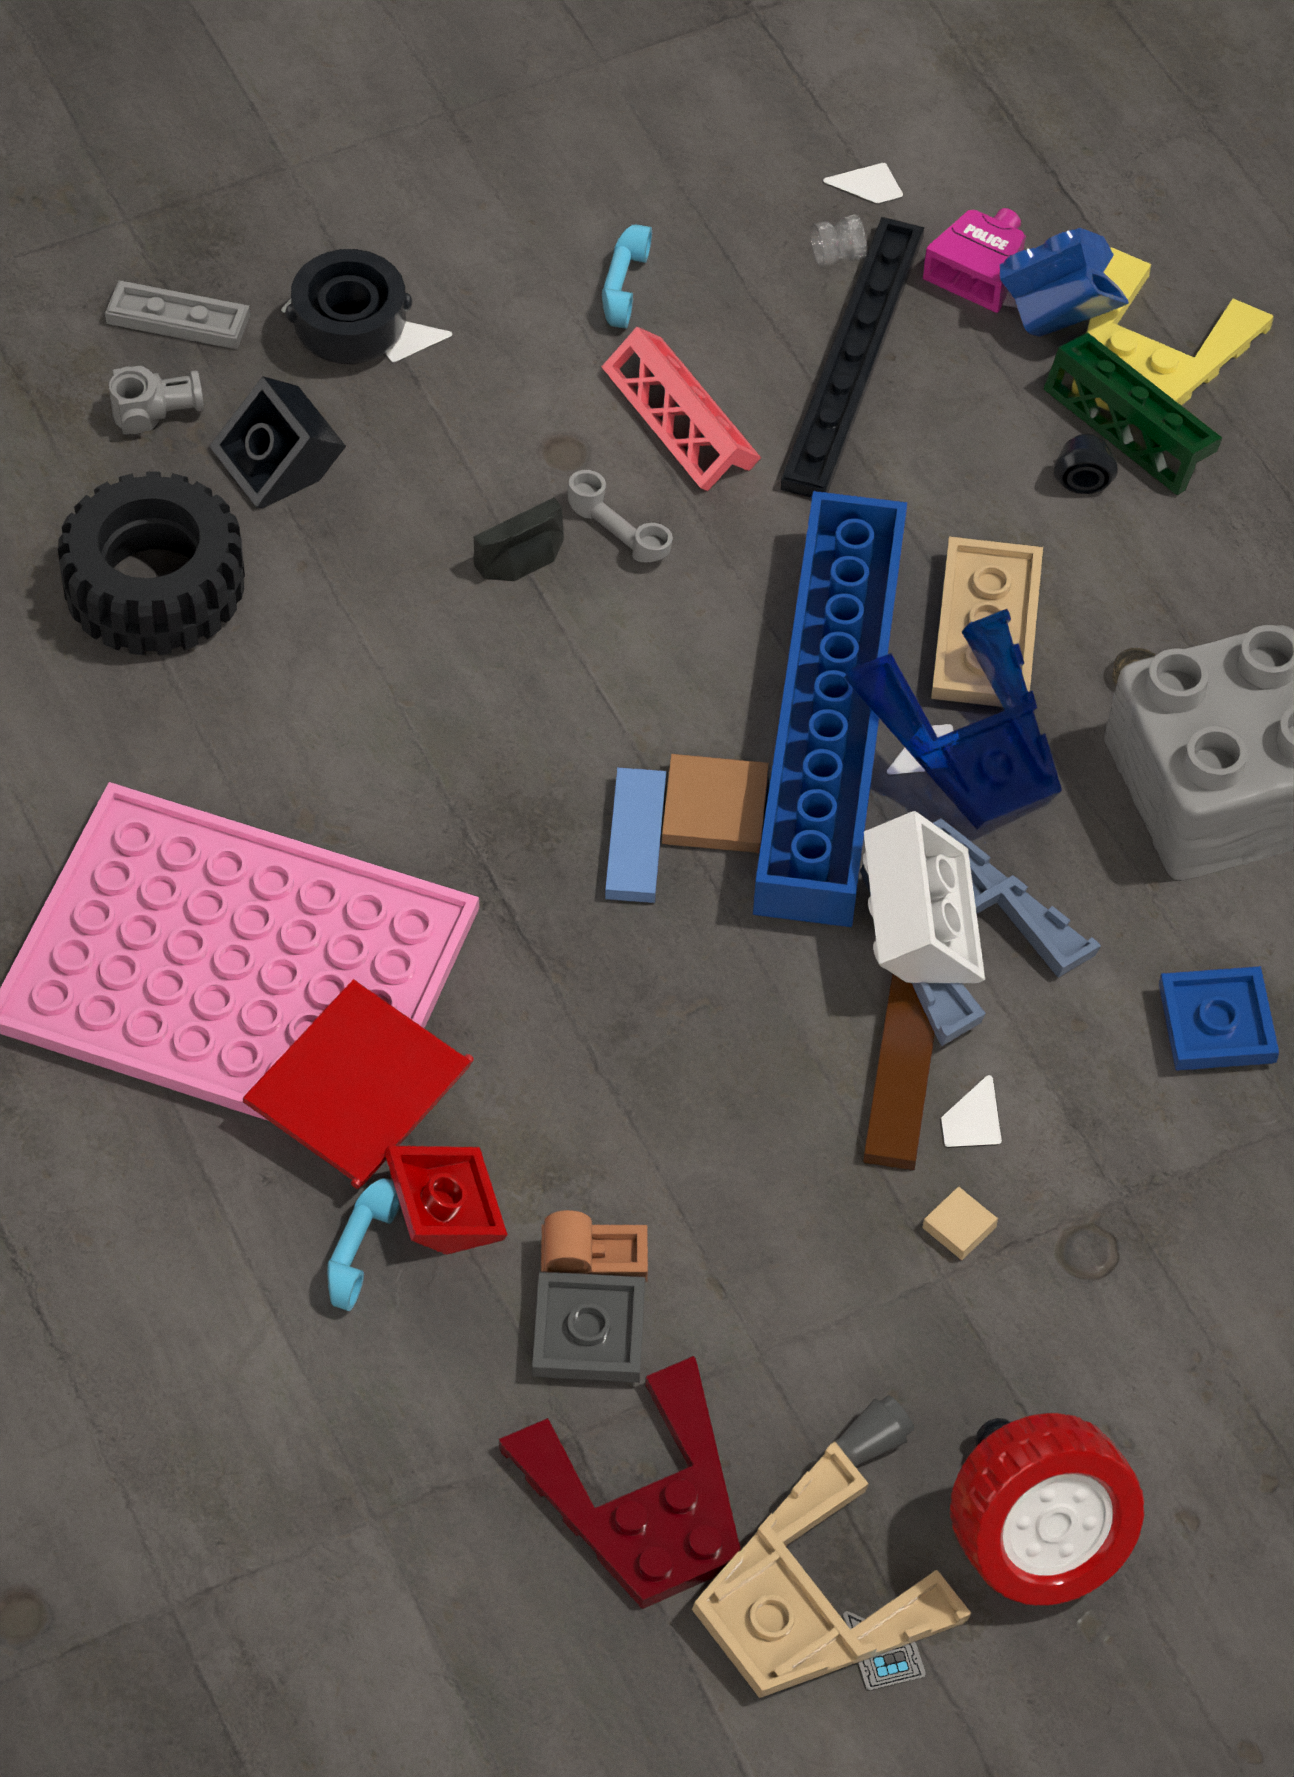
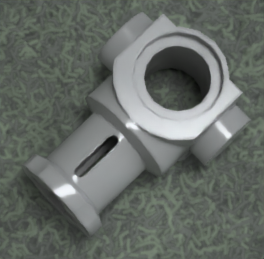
M143 366L113 369V377L109 382L112 415L115 424L122 429L123 435L151 431L158 424L159 420L165 419L167 411L195 408L196 411L204 410L201 383L197 370L190 371L189 376L161 379L158 373H152Z

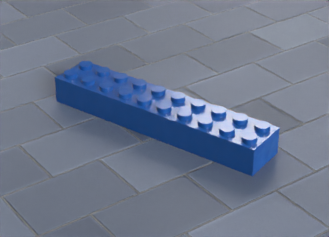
M813 491L755 881L753 915L852 927L907 502Z

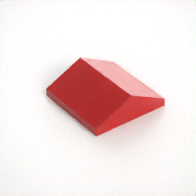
M388 1146L384 1153L411 1241L448 1255L503 1241L508 1234L480 1147Z

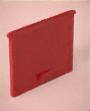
M353 979L245 1094L243 1103L352 1180L351 1185L359 1189L386 1161L384 1153L388 1146H399L468 1070L474 1058L470 1054L463 1056Z

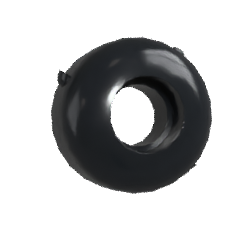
M339 249L314 257L298 271L291 285V304L286 308V317L293 323L296 334L304 347L315 356L338 364H360L383 356L395 346L402 335L406 323V312L411 309L413 301L411 295L405 293L402 275L384 257L359 249ZM347 312H349V313H357V314H353V315H342L343 313H347Z

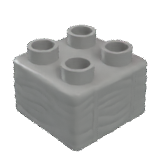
M1262 625L1253 628L1247 633L1186 649L1174 648L1164 650L1154 657L1134 661L1120 671L1109 718L1106 722L1104 742L1116 763L1118 772L1122 774L1133 803L1153 840L1154 848L1157 850L1166 872L1174 880L1195 878L1294 850V630L1288 626Z

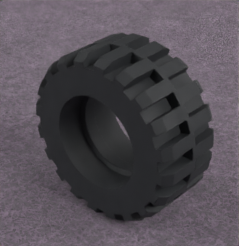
M146 472V476L135 478L133 473L119 477V482L110 485L107 481L94 489V496L89 497L85 495L74 506L75 514L70 513L66 517L61 527L62 535L58 538V556L64 597L73 619L82 625V630L90 637L97 640L102 636L103 645L118 651L121 646L126 647L130 654L145 656V651H157L158 656L172 654L171 649L181 646L185 651L197 646L199 638L205 636L209 639L220 631V621L227 623L237 611V603L242 599L245 588L240 527L236 516L230 513V506L223 498L217 494L212 496V489L196 481L192 485L187 477L172 473L171 478L162 477L160 472ZM151 549L175 551L190 559L187 564L177 571L154 578L133 577L114 569L126 557Z

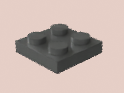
M539 1272L532 1377L640 1383L645 1277Z

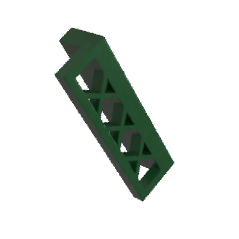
M1086 333L1058 347L1044 390L1173 493L1179 495L1186 491L1197 462L1216 453L1222 437L1091 334ZM1065 372L1074 377L1079 394H1074L1062 384ZM1095 398H1100L1108 404L1113 420H1107L1100 414ZM1133 424L1141 430L1146 446L1141 447L1133 440L1129 425ZM1163 451L1169 452L1181 462L1177 474L1167 467Z

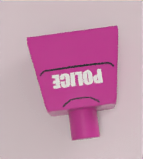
M1008 208L1000 209L994 217H990L977 210H968L926 248L923 279L998 313L1009 292L1000 280L999 264L1003 263L1009 256L1024 250L1026 235L1023 231L1019 230L1021 226L1019 216Z

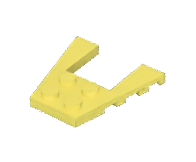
M1111 247L1110 249L1114 256L1104 273L1118 285L1129 304L1090 318L1086 333L1095 337L1182 406L1191 398L1192 392L1203 382L1208 384L1219 374V369L1232 357L1237 359L1250 348V343L1261 332L1266 334L1271 329L1274 315L1232 299L1194 358L1117 325L1148 279L1151 264ZM1074 379V380H1073V385H1072V392H1073L1074 394H1079V391H1078V388H1077V385H1076V382H1075V379ZM1095 398L1097 406L1110 411L1107 403L1100 398Z

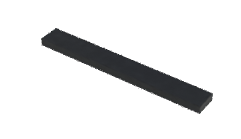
M881 217L783 473L780 490L812 498L813 491L829 492L922 243L924 227Z

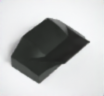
M553 497L474 536V566L484 579L516 581L554 562L564 540L562 506Z

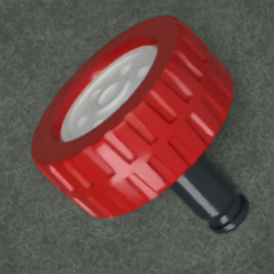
M1045 1413L1026 1416L1013 1422L1005 1418H995L984 1423L978 1430L975 1438L976 1448L964 1462L953 1485L950 1504V1518L953 1522L952 1529L972 1566L995 1592L1001 1593L1007 1599L1027 1605L1047 1606L1069 1602L1100 1587L1122 1567L1131 1555L1139 1539L1144 1520L1143 1491L1140 1488L1136 1474L1125 1457L1097 1426L1072 1415Z

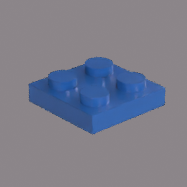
M1261 966L1161 974L1159 989L1176 1071L1272 1064L1277 1062L1279 1049Z

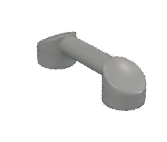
M580 470L570 476L567 497L571 508L584 518H594L630 547L634 560L638 562H654L665 558L670 553L673 536L667 527L658 523H646L636 529L603 503L606 490V481L603 476L591 470Z

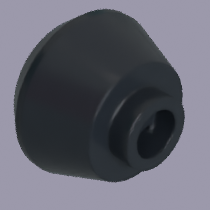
M1080 434L1067 441L1054 465L1056 480L1067 490L1078 494H1093L1102 491L1115 480L1118 473L1117 463L1105 441L1092 434Z

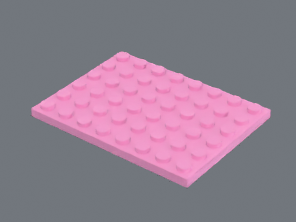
M109 782L0 988V1034L267 1120L244 1104L243 1097L353 979L425 1029L477 915L479 897Z

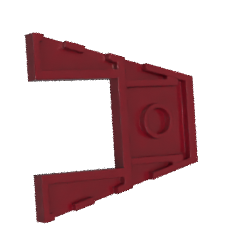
M694 1356L646 1376L645 1387L684 1457L688 1468L596 1508L592 1504L548 1418L499 1439L501 1454L506 1459L510 1458L525 1474V1480L540 1497H546L563 1516V1522L576 1536L580 1535L597 1554L596 1559L642 1609L717 1577L736 1553L741 1551L697 1360Z

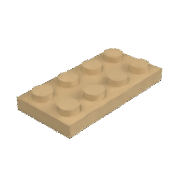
M949 537L931 699L1028 709L1043 547Z

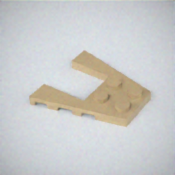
M833 1442L809 1472H806L793 1487L790 1495L773 1514L771 1513L746 1546L736 1553L698 1597L692 1608V1611L759 1698L962 1625L968 1621L971 1615L970 1610L939 1571L935 1570L850 1629L786 1546L865 1493L869 1484L836 1442Z

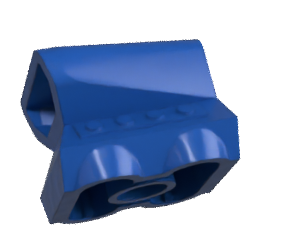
M1082 228L1054 235L1046 240L1043 245L1015 253L999 264L1000 280L1015 299L1025 330L1029 334L1038 337L1129 304L1118 285L1104 273L1114 256L1104 236Z

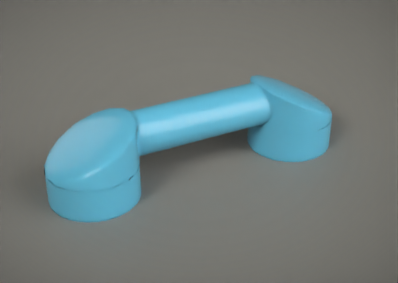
M637 224L631 225L621 234L615 245L604 288L602 289L603 310L610 326L624 329L628 327L632 312L633 293L621 290L630 260L646 263L652 240V227Z
M380 1179L362 1192L355 1203L353 1212L333 1255L328 1261V1290L331 1304L335 1307L351 1311L358 1299L363 1284L364 1272L350 1266L372 1218L390 1224L398 1212L400 1203L393 1180Z

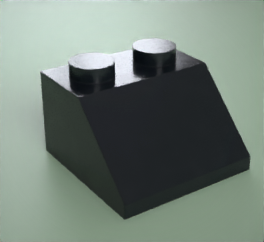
M262 376L210 444V448L257 508L263 509L319 482L346 448V445L299 386Z

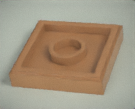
M671 754L662 844L760 853L769 763Z

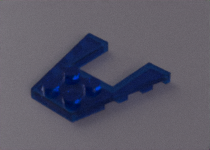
M1008 609L971 622L962 630L963 636L1005 709L1003 712L937 737L891 653L853 667L844 676L847 682L976 830L1054 799L1062 791L1046 734H1040L1034 711L1038 707L1033 691H1027L1021 667L1025 663L1019 643L1014 644L1008 623L1012 619Z

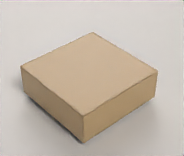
M957 1187L924 1219L923 1229L959 1259L963 1260L997 1227L998 1218L964 1190Z

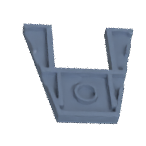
M942 818L933 822L938 828L968 848L976 914L998 903L1058 978L1096 956L1101 945L1094 938L1091 937L1088 941L1068 926L1071 921L1053 906L1049 909L1045 908L1026 893L1028 886L1014 875L1007 878L989 863L990 856ZM863 863L860 873L871 895L869 875ZM912 983L934 1033L942 1046L979 1025L986 1014L962 983Z

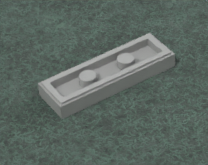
M118 280L105 312L106 324L238 349L250 318V308L248 305Z

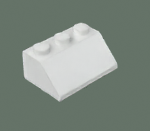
M915 810L864 831L866 852L863 855V863L869 875L871 896L868 899V907L874 919L876 940L873 944V950L879 965L908 983H979L984 981L985 975L968 848Z

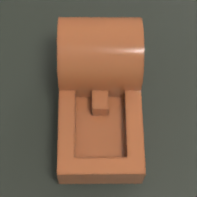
M571 1210L554 1212L548 1215L544 1220V1224H542L541 1272L645 1277V1282H647V1225H592L591 1218L582 1212Z

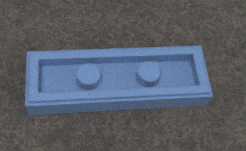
M617 767L605 899L655 903L666 771Z

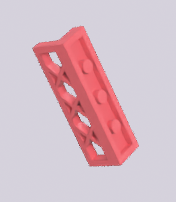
M636 327L602 365L603 370L701 489L709 491L732 464L750 471L761 459L760 455L661 337ZM635 352L640 358L639 378H626L620 371V368ZM650 385H663L665 388L664 408L652 409L648 405ZM676 415H687L690 418L689 438L676 439L673 435ZM712 445L720 456L703 472L698 466L700 446Z

